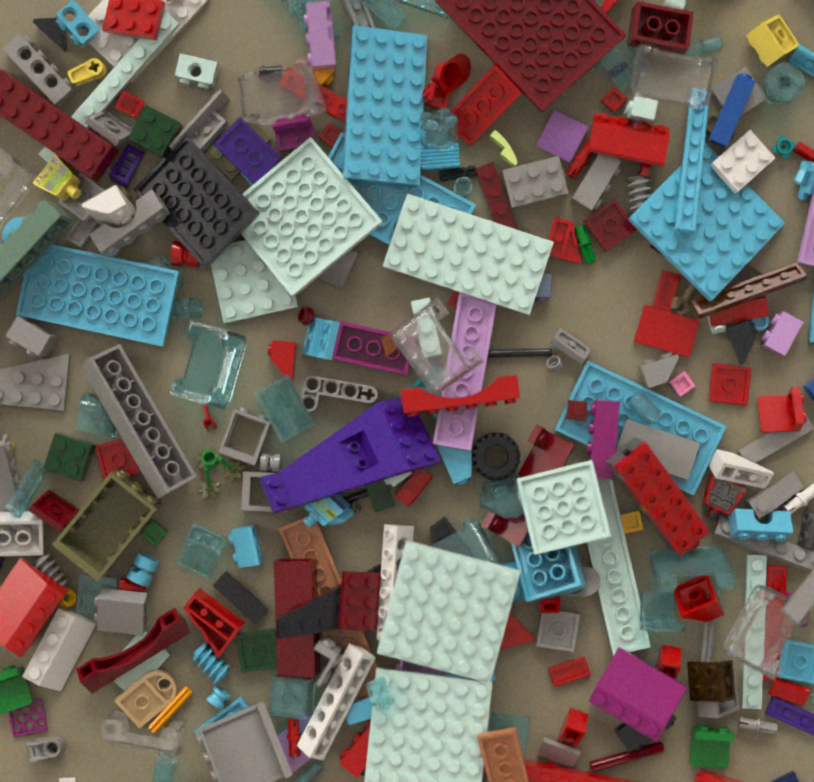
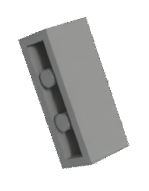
M598 154L571 201L589 212L593 208L597 210L602 202L600 196L603 192H608L612 185L609 181L612 176L616 177L622 167L619 164L622 160L617 157Z

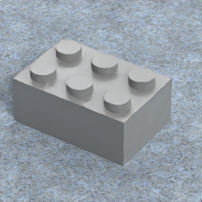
M559 156L502 170L501 174L511 210L562 198L568 194Z

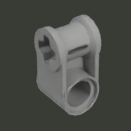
M60 736L34 739L25 743L29 749V762L56 757L65 748V741ZM51 743H55L57 745V751L52 749Z

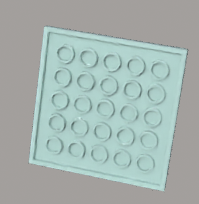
M311 137L243 193L261 214L241 235L293 298L383 224L382 220L347 179H343V174Z
M406 540L377 654L490 683L520 576V570Z
M377 667L364 782H482L484 762L477 736L478 733L487 732L493 681L486 683L471 678Z

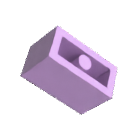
M781 311L778 314L775 313L770 321L772 325L769 331L766 330L761 337L763 341L761 346L779 356H785L803 321Z

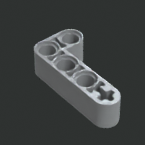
M309 376L303 384L300 405L304 411L313 412L318 408L320 395L373 403L378 398V391L375 387ZM311 379H315L318 382V387L315 390H311L308 387V382ZM331 382L337 385L335 393L327 391V385ZM348 386H354L356 389V394L352 397L347 396L345 393ZM359 387H363V392H368L369 389H372L375 397L367 400V396L361 395V399H358ZM307 398H312L315 402L314 407L311 409L305 407V400Z

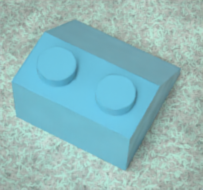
M255 524L232 529L231 534H229V541L235 548V553H233L235 564H238L239 568L260 565L263 562V556Z

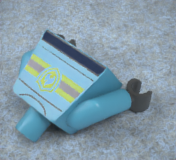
M338 494L305 505L304 508L309 514L303 521L310 528L317 522L323 526L326 524L330 526L342 524L351 518L354 513L361 511L363 507H360L358 510L355 509L354 504L358 502L357 500L349 504Z

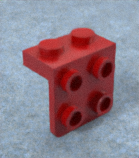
M791 387L788 395L758 397L757 406L760 427L763 433L794 432L802 429L807 421L806 412L802 409L804 396L800 393L799 387Z

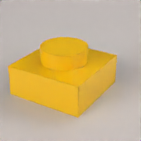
M639 510L620 514L625 534L644 530Z

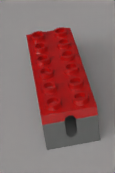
M635 437L606 460L608 466L670 550L681 556L686 551H693L699 546L700 540L710 531L646 442Z

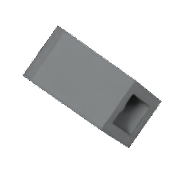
M672 352L661 355L660 360L654 361L652 358L642 362L643 365L639 366L645 388H651L668 381L679 359L678 354L672 355Z

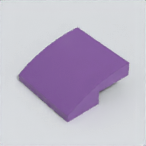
M554 109L536 146L570 163L589 126Z

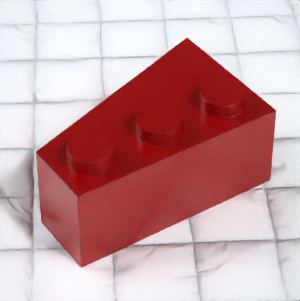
M201 588L192 595L183 607L194 625L204 635L206 642H209L214 649L217 658L245 623Z

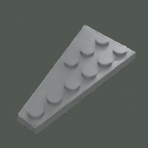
M71 354L0 369V404L65 411Z

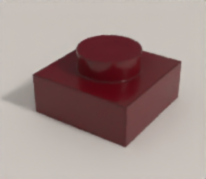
M568 400L566 419L586 421L588 402Z

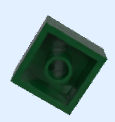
M145 105L128 140L164 158L171 151L169 144L179 135L183 126L173 118Z
M61 432L55 433L43 470L78 482L84 481L96 444Z

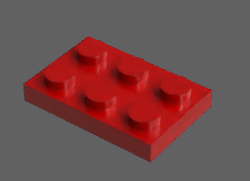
M109 0L102 31L110 34L157 40L166 3L162 0Z

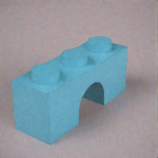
M734 509L728 516L731 538L783 542L793 534L790 511H771L765 517V524H761L755 519L753 509Z

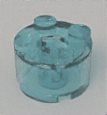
M782 62L775 65L764 75L761 81V89L767 97L766 101L773 105L789 104L801 94L804 88L805 77L800 69L793 64Z
M442 108L436 112H424L420 115L421 145L424 148L434 147V151H444L453 148L456 141L459 142L458 118L455 114L450 113L449 109Z

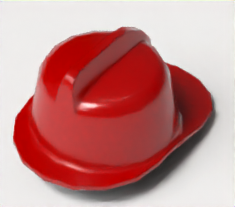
M457 54L448 61L439 63L435 67L434 76L431 78V81L441 87L444 92L451 93L468 79L471 72L469 58L465 54Z

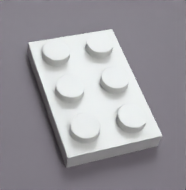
M749 130L711 163L710 166L736 194L770 164L775 157L756 135Z

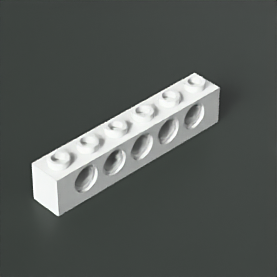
M384 524L376 638L379 641L406 540L413 542L414 526Z
M348 644L297 744L309 758L324 760L376 658L361 646Z

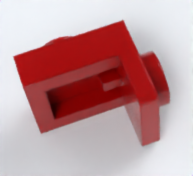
M436 83L429 84L422 92L424 105L445 111L450 93L435 87Z
M122 90L114 108L137 119L145 106V101Z

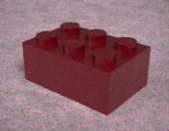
M638 1L631 9L627 46L683 56L689 50L694 12Z

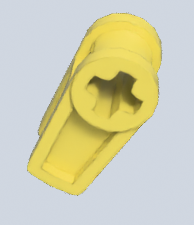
M92 58L69 70L68 76L70 81L78 87L105 77L107 67L99 59ZM96 65L99 66V67L97 68V69H98L97 72L94 71V70L96 69V68H95Z

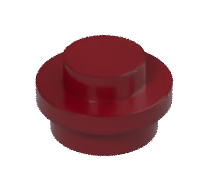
M303 307L300 310L298 321L302 325L308 326L313 322L315 317L313 309L311 307Z

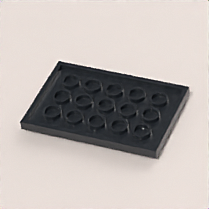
M187 135L133 189L140 198L150 190H153L160 196L170 212L162 222L206 269L261 214Z

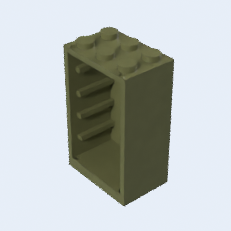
M116 469L107 476L52 544L97 582L106 575L162 506L160 499L157 500L153 493L148 494L144 490L145 487L138 481H132L129 478L130 475L123 469Z

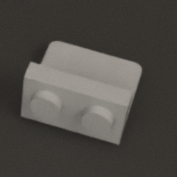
M323 636L314 648L331 659L315 685L317 687L321 683L326 684L333 673L331 667L335 668L343 656L340 653L343 647L336 644L337 641L330 636Z

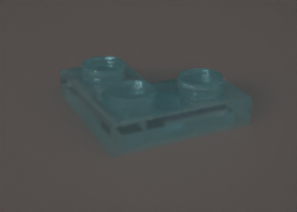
M80 574L76 613L95 615L97 607L94 606L95 596L99 595L101 588L118 590L119 577L104 576L97 582L90 575Z

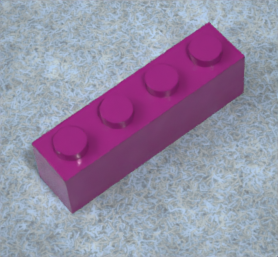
M594 400V404L591 403L590 415H593V421L589 423L588 434H591V442H587L586 452L589 454V460H593L597 478L613 480V471L606 463V460L614 455L616 450L620 402Z

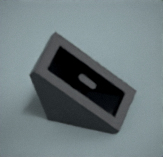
M34 19L32 22L65 52L67 50V30L63 31L56 23L57 19Z

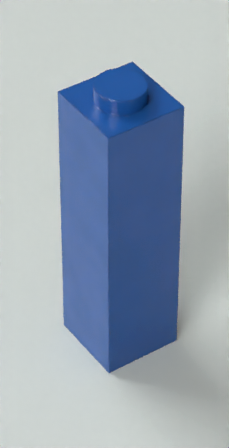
M746 73L736 75L707 141L723 148L727 147L756 82L752 80L753 77Z

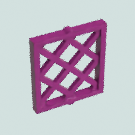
M42 699L33 700V703H36L33 708L27 705L22 707L20 711L15 709L14 711L18 713L15 718L12 717V712L9 711V722L11 723L13 737L48 730ZM38 704L41 707V713L35 710ZM25 707L31 710L28 716L22 713ZM33 712L38 715L36 721L30 718ZM19 715L26 718L23 723L17 721ZM40 718H43L44 726L37 723ZM27 720L33 723L30 729L25 726ZM14 723L20 726L17 731H15ZM35 725L38 726L39 728H41V729L33 730V728L35 727ZM22 728L27 730L26 732L19 733Z

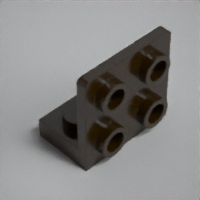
M733 660L687 662L691 701L726 702L736 699Z

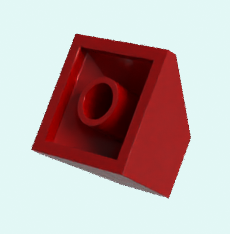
M708 573L673 587L682 619L709 622L725 615L721 600Z

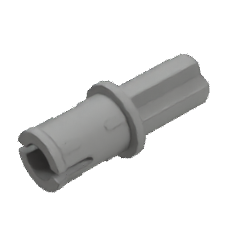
M739 717L738 722L746 724H738V729L755 731V734H758V732L771 735L777 734L778 725L776 723L760 721V718L755 720Z

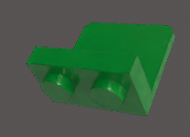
M15 665L3 668L4 672L0 673V714L32 704L33 698L28 681L22 677L25 672L23 666L15 667Z
M706 725L692 727L689 763L692 766L727 768L730 742H734L735 734L728 727L722 726L717 728H710Z

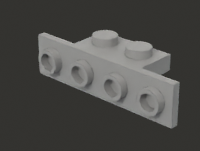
M222 90L214 94L210 101L199 110L198 114L169 144L172 150L187 135L204 152L229 125L218 114L230 100Z

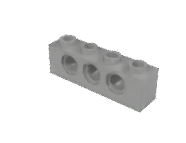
M18 34L3 50L38 88L60 108L76 93L72 89L74 85L66 77L62 79L59 76L61 71L53 63L49 65L45 61L48 57L40 49L36 51L32 47L35 44L28 36L22 37ZM27 52H31V57L28 60H24V55ZM44 66V71L41 74H37L38 67ZM56 79L58 81L57 85L54 88H50V82Z

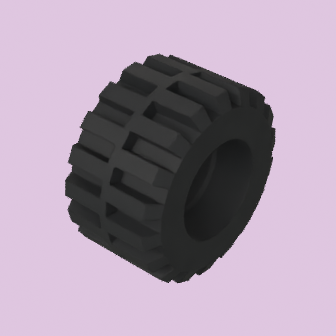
M497 432L485 434L473 446L472 463L476 471L484 478L493 481L505 480V478L512 476L518 469V464H520L519 447L506 434ZM492 445L502 446L507 453L505 464L499 468L490 467L485 462V451Z

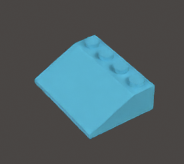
M529 533L521 547L511 543L517 568L520 570V580L526 602L569 594L587 588L576 545L534 555Z

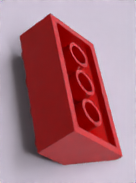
M594 113L589 132L588 151L664 167L670 139V129L663 125L654 126L644 121L635 122L624 117L616 118L605 113Z

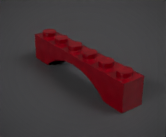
M175 608L158 617L150 632L132 647L111 656L93 658L76 668L80 683L92 694L190 634L186 619Z

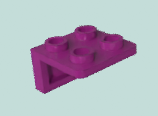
M306 114L297 115L295 119L291 120L279 118L275 120V123H272L278 152L295 150L310 137L316 142L311 118L309 116L306 117Z

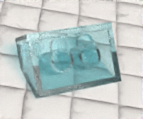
M289 374L254 392L281 443L315 426Z

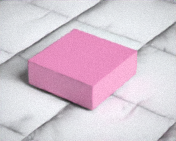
M685 371L668 381L678 397L683 396L696 387Z

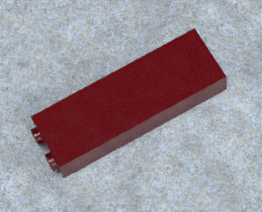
M279 558L274 561L276 618L318 597L316 559ZM276 633L278 676L288 680L295 679L296 677H303L304 680L314 679L320 673V652L314 649L319 642V633L277 639Z

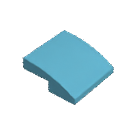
M314 318L313 322L308 325L302 354L332 360L340 322Z

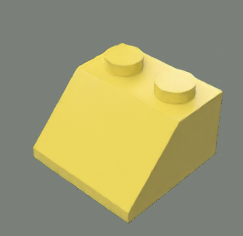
M780 14L762 22L746 35L749 44L756 50L759 59L767 67L795 50L799 45Z

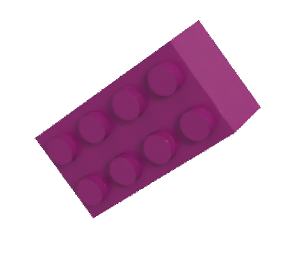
M340 321L332 359L407 376L415 337Z

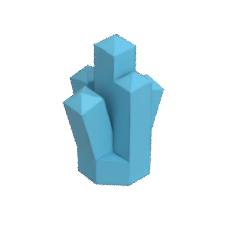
M801 160L800 168L794 178V182L800 185L798 198L801 201L807 200L808 196L814 192L813 161Z

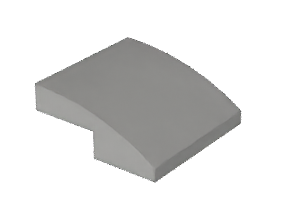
M746 67L711 90L721 107L736 75H741L742 73L751 75ZM757 82L754 84L741 116L767 99Z

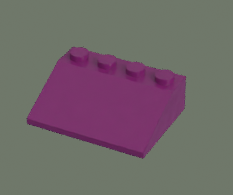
M619 647L596 685L589 702L657 742L663 735L688 687Z

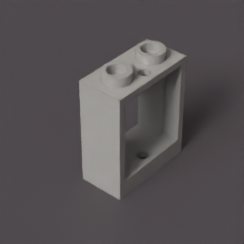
M240 407L239 410L234 409L219 453L252 465H257L272 422L268 420L269 417L258 413L255 416L250 414L251 410L243 407ZM239 416L265 425L254 456L228 447Z
M243 471L241 510L273 512L270 506L251 505L252 478L274 474V472Z

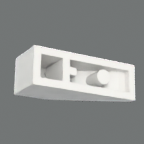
M716 450L709 463V467L717 479L766 489L774 475L773 471L734 453Z

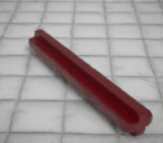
M656 742L642 746L637 751L632 750L630 753L625 751L590 762L592 772L601 771L663 753L664 746L662 742Z

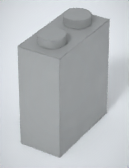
M101 588L99 595H96L94 600V606L97 607L94 616V622L97 623V631L143 636L147 625L148 593Z

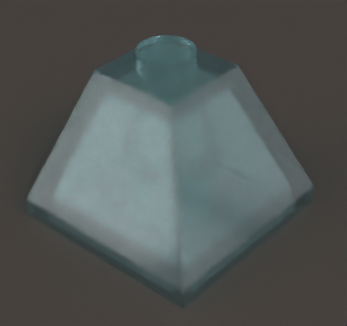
M516 475L505 478V480L483 484L480 501L481 507L504 518H516L525 514L517 479L520 476Z

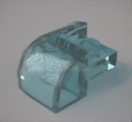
M83 393L77 410L79 414L75 430L116 437L117 429L97 394Z

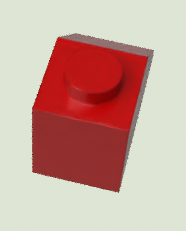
M272 340V344L268 345V356H271V361L288 380L294 381L297 343Z
M662 645L657 657L656 669L676 680L681 668V648Z
M570 708L564 718L556 742L576 749L585 734L589 714Z

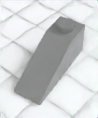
M792 471L744 501L749 509L754 510V516L761 518L779 507L803 489L804 486L796 473Z

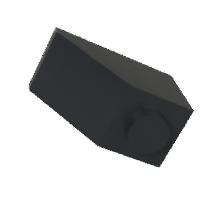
M750 320L726 329L740 365L745 363L756 339L755 334L758 333L755 323H750Z

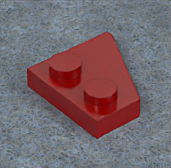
M553 218L548 240L554 243L549 256L580 264L581 257L579 256L578 243L572 221Z
M509 612L499 650L535 639L511 612Z

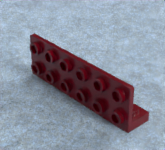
M537 424L527 440L533 447L498 512L490 509L481 525L518 547L522 546L529 530L517 479L564 467L575 448L574 444L548 432Z

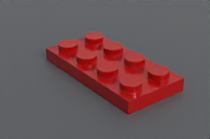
M495 64L444 117V120L471 146L523 92Z

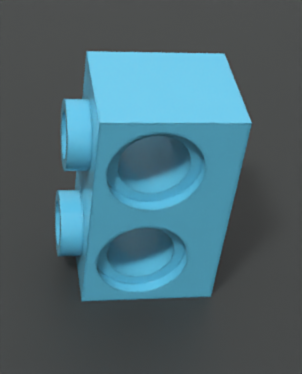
M72 0L56 13L57 25L61 30H67L70 34L69 38L76 46L79 44L84 48L100 34V28L75 0ZM67 14H72L75 16V20L67 21L64 17ZM86 29L89 34L87 36H80L78 31Z

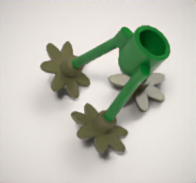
M212 447L208 451L200 449L202 456L195 457L197 461H202L199 464V469L203 468L206 476V483L200 482L202 488L197 490V493H203V499H206L208 496L215 499V493H222V490L218 489L220 482L213 484L209 473L211 469L219 466V463L224 465L222 469L227 471L223 478L229 477L231 483L234 481L235 476L242 478L240 471H243L245 467L240 466L241 460H237L234 463L230 459L228 464L219 453L213 451Z

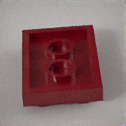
M342 571L338 630L377 632L381 573Z

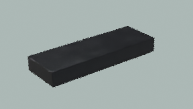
M227 571L213 585L254 624L268 611L266 606Z

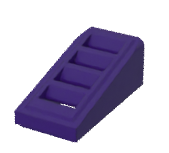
M127 144L109 175L110 180L113 183L128 188L145 153ZM128 153L137 156V158L134 159L128 156ZM125 160L133 163V165L131 166L125 163ZM123 167L129 170V172L123 171L121 168Z

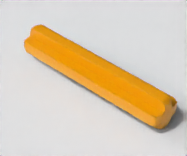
M185 686L149 724V730L157 733L192 695L193 691Z

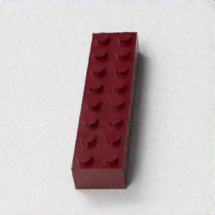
M0 69V116L85 175L99 182L120 150Z

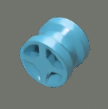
M216 685L213 688V693L206 699L213 706L222 709L225 706L224 702L229 700L231 695L225 689Z

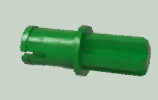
M586 225L574 228L579 243L578 248H581L585 262L587 264L595 262L596 259L591 246L593 242L590 241Z

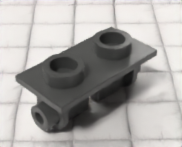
M805 507L797 545L813 549L814 509Z

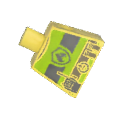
M57 155L52 157L33 182L34 185L62 201H66L69 197L77 199L81 195V190L77 188L81 179Z

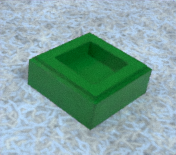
M153 519L141 535L155 547L168 531Z

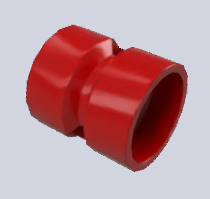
M173 241L171 265L183 266L187 264L188 267L199 268L200 263L180 241Z

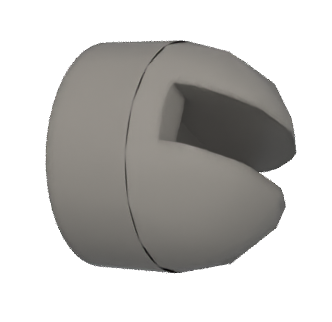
M554 355L548 358L546 366L552 372H559L563 367V363L559 356Z

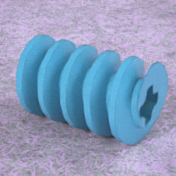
M204 642L192 654L194 655L192 662L199 660L200 662L197 667L204 666L205 668L202 673L210 672L208 679L215 677L213 682L215 685L230 672L227 671L229 664L222 666L224 658L217 660L215 653L211 654L213 648L206 649L208 643Z

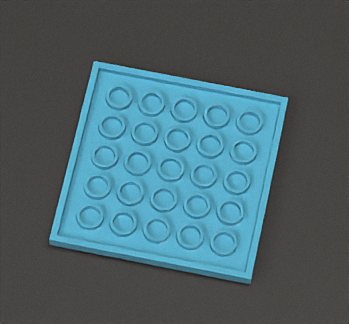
M705 143L696 231L694 235L674 232L682 164L627 220L710 302L773 237L785 222L747 184L734 194L711 168L710 164L719 156Z

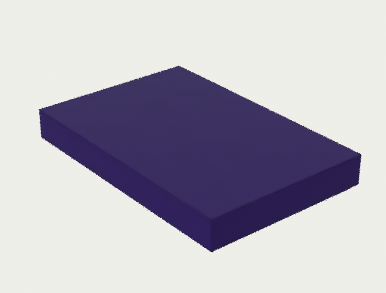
M241 117L213 144L253 184L267 174L282 159Z

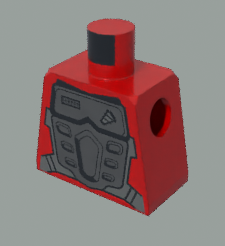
M710 473L702 503L710 506L705 517L717 521L720 512L730 515L747 489L731 481L717 479L713 473Z

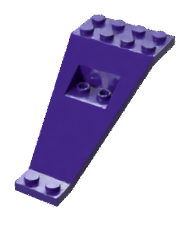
M402 397L376 403L278 473L262 476L259 481L273 514L404 473L439 465L441 459L421 417H408V414H404Z

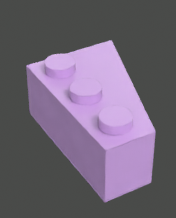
M330 2L306 3L307 14L304 15L305 27L308 26L309 34H306L307 46H310L311 53H308V64L312 65L313 70L335 69L337 67Z

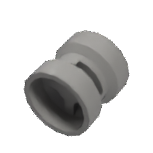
M261 453L260 472H267L268 470L274 473L280 472L281 454L269 455L268 453Z

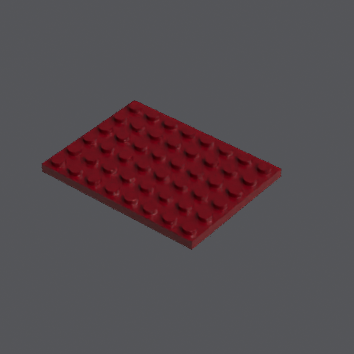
M435 0L437 5L494 64H497L541 113L626 37L625 32L594 0Z

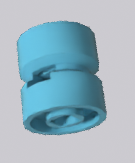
M137 552L133 560L135 565L130 567L126 577L136 584L149 587L153 579L152 573L156 572L160 561L148 554Z

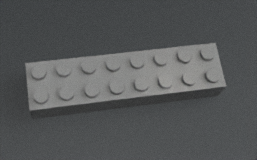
M120 344L88 358L80 365L157 500L197 477Z

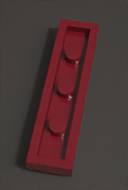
M494 162L476 168L477 176L494 222L518 230Z

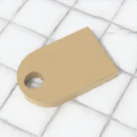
M152 670L144 674L117 696L114 702L140 729L175 698L176 683L168 672ZM162 679H167L170 681V684L167 687H161L159 682Z

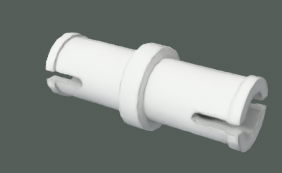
M814 483L803 492L795 494L792 500L783 505V509H786L784 511H790L792 515L802 506H807L808 502L814 498Z

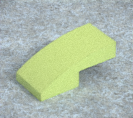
M494 130L489 139L503 149L499 157L510 166L516 167L518 162L512 148L503 136Z

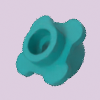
M780 136L772 150L774 153H779L784 159L790 157L792 149L795 148V143L786 139L785 136Z

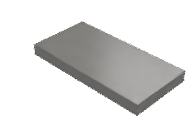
M629 419L625 420L615 453L636 437L649 445L669 474L688 480L700 443Z

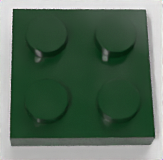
M275 628L236 634L242 673L277 668Z

